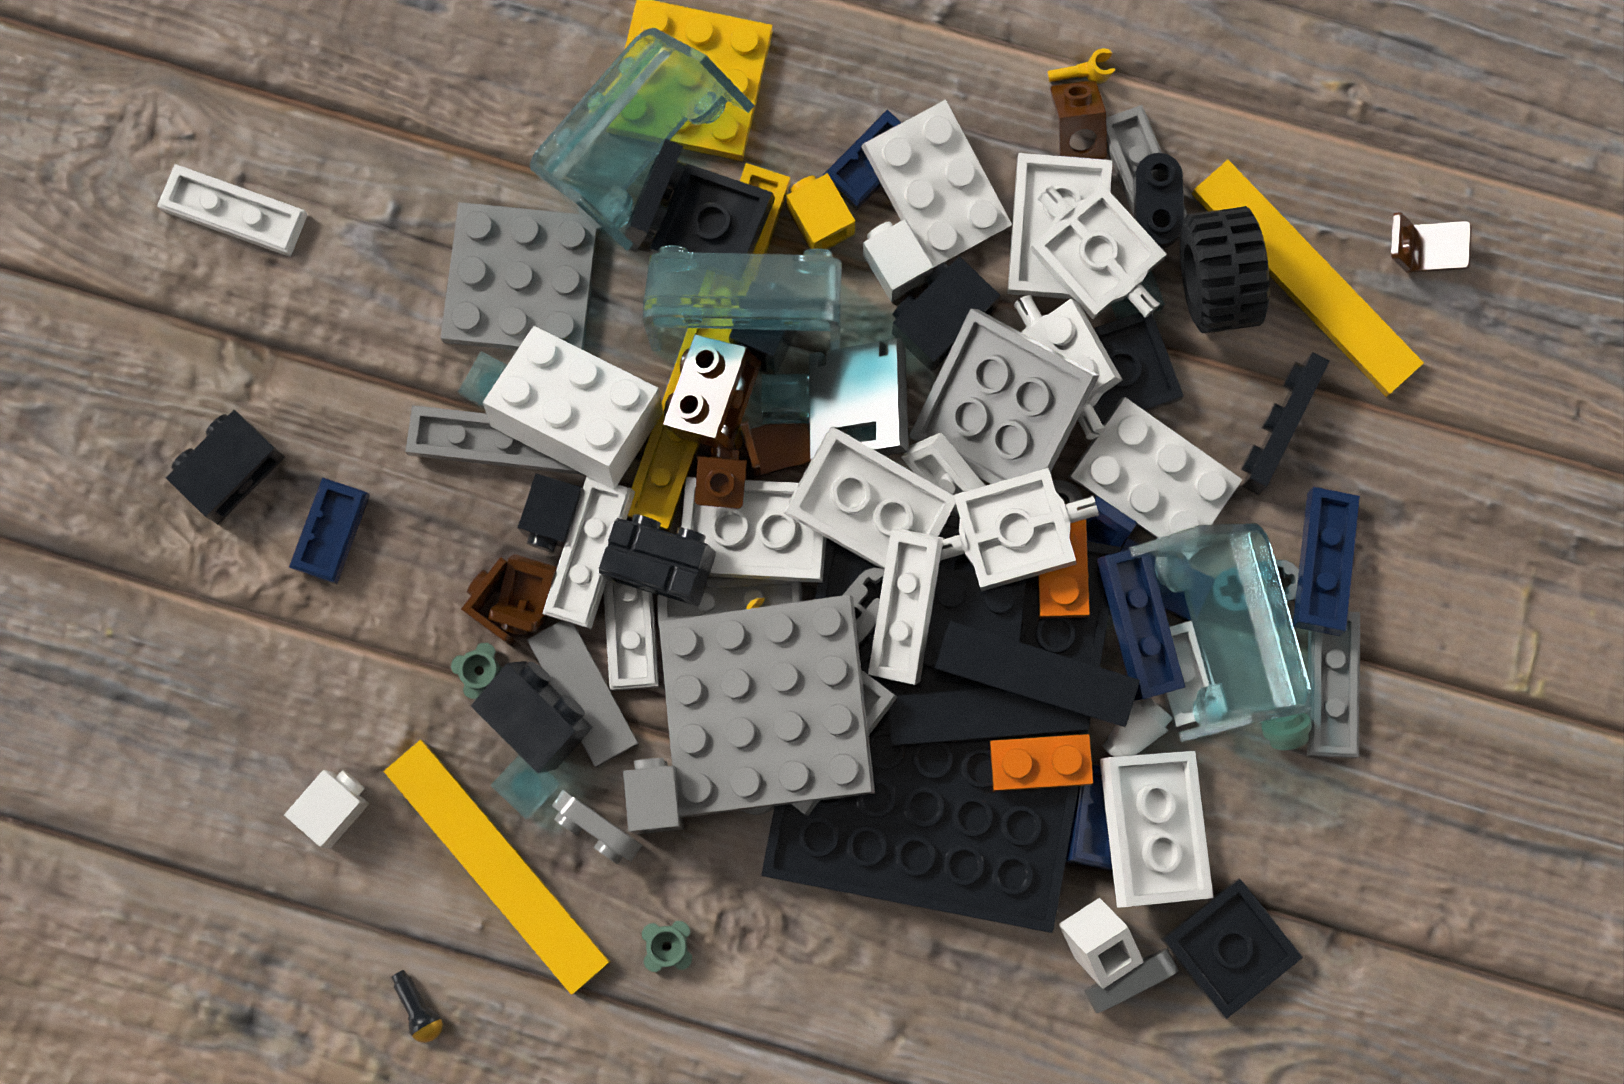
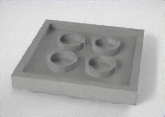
M458 202L441 330V340L443 343L518 350L532 327L536 326L584 350L600 222L598 216Z
M970 309L909 437L919 442L942 433L974 473L990 484L1049 468L1051 473L1100 375L978 309Z

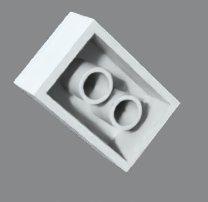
M536 326L532 327L483 401L492 428L614 490L663 414L658 387Z

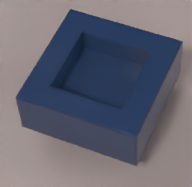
M1096 496L1095 505L1097 506L1099 516L1086 519L1087 541L1121 547L1137 522L1099 496Z

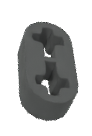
M1168 948L1143 958L1144 963L1104 989L1097 983L1085 989L1084 991L1095 1013L1105 1011L1176 974L1179 969Z

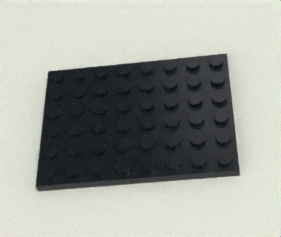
M949 516L938 537L947 539L960 535V518ZM827 538L823 583L818 582L815 599L842 596L860 574L868 569L880 567ZM1087 541L1089 618L1040 619L1038 575L1027 578L1019 642L1100 667L1110 608L1096 558L1119 553L1121 547ZM966 554L940 560L939 568L976 572L974 566L967 559ZM869 580L865 584L868 595L861 603L865 609L874 599H880L883 580L877 584ZM855 610V618L857 620L861 614ZM875 629L859 646L861 670L866 674L869 672ZM923 666L921 680L915 685L869 675L895 696L996 688L929 666ZM888 710L869 735L875 794L820 800L809 815L803 814L792 804L774 806L761 876L1053 933L1079 786L993 791L990 741L1088 734V731L892 747ZM1088 716V726L1090 725V720H1091V717H1089V716Z

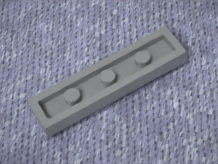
M412 405L405 451L409 456L584 475L492 428L485 413Z

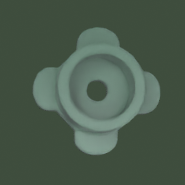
M480 643L477 645L476 650L470 651L464 656L458 655L452 660L451 670L463 682V693L470 699H477L503 668L499 666L495 658L496 650L494 646L489 643ZM479 666L484 669L482 675H476L475 669Z
M675 921L672 926L661 927L656 923H650L644 927L642 938L647 942V955L644 958V965L649 971L658 972L662 967L670 966L684 970L690 966L692 954L687 949V937L690 935V928L685 922ZM668 941L671 943L672 948L670 951L663 950L662 945L664 942Z

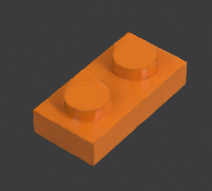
M1086 519L1070 523V541L1076 558V565L1038 575L1040 619L1089 618Z
M1089 734L990 741L993 791L1093 785Z

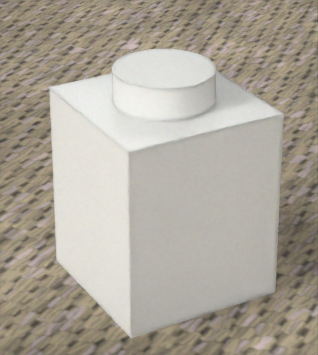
M905 219L895 225H892L891 222H885L867 234L868 240L863 242V256L891 302L925 284V281L933 272V265Z
M323 770L284 816L318 846L332 848L369 803L360 796V793L365 788L347 772L342 770L336 775L334 772Z
M1100 898L1059 923L1074 958L1102 989L1144 963L1128 926Z

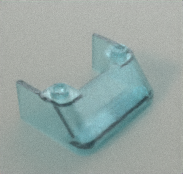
M650 28L633 39L539 146L530 161V169L598 230L628 251L633 243L618 230L628 222L632 215L633 197L626 190L657 156L665 139L671 140L686 121L694 125L714 122L723 113L727 102L732 103L747 113L755 105L707 55L657 28Z
M670 245L660 247L659 253L649 257L643 300V323L651 350L661 351L662 327L830 331V350L840 349L842 262L832 257V252L825 249H809L804 251V255L694 253L688 252V249L682 246Z
M1256 523L1198 525L1130 547L1132 557L1156 556L1155 572L1161 584L1167 586L1175 593L1184 592L1209 686L1198 690L1196 700L1193 703L1194 717L1200 727L1179 732L1181 742L1307 713L1311 709V688L1273 550L1266 532L1260 525Z

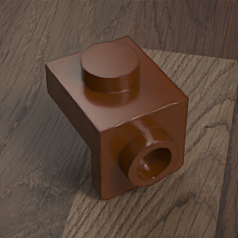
M711 448L710 457L698 456L695 503L697 505L736 509L743 506L745 480H748L750 461L739 460L740 450H731L730 452Z
M517 554L510 556L499 601L490 609L488 619L501 623L502 629L515 634H528L537 630L547 621L548 616L542 613L557 567Z

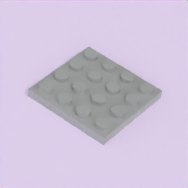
M851 595L659 621L672 766L676 768L681 818L875 794L854 599Z

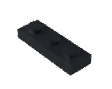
M1312 352L1303 364L1294 362L1282 387L1289 390L1282 406L1274 403L1261 427L1268 431L1262 446L1259 447L1253 444L1240 470L1248 474L1241 487L1259 495L1268 486L1330 360Z

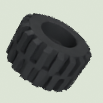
M1247 206L1188 214L1185 217L1180 235V263L1185 298L1190 316L1201 333L1206 334L1261 326L1269 307L1270 278L1265 242L1254 214Z

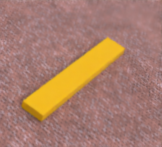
M1228 159L1193 190L1192 195L1208 212L1244 206L1250 208L1259 223L1264 238L1269 276L1385 397L1391 394L1424 364L1408 345Z
M420 739L383 771L571 995L575 994L610 963L605 954L423 740Z

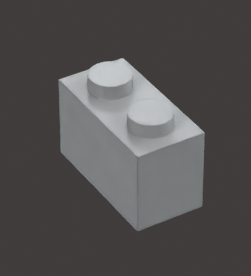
M664 758L634 761L635 770L623 771L628 831L634 834L685 830L684 818L680 816L676 768L668 766Z

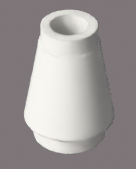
M1151 698L1134 701L1126 727L1115 725L1108 736V740L1102 747L1113 757L1137 755L1169 731L1166 726L1173 718Z

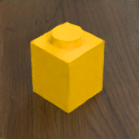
M828 173L817 179L814 175L805 177L791 187V193L786 195L787 210L814 256L855 235V219Z

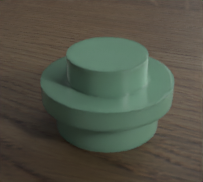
M1294 708L1278 709L1272 712L1270 717L1262 724L1263 736L1269 740L1271 747L1278 750H1291L1303 746L1308 742V733L1312 729L1310 717Z

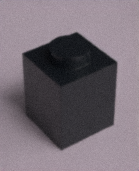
M535 473L517 527L524 536L528 537L526 544L547 552H554L556 546L564 548L582 487Z

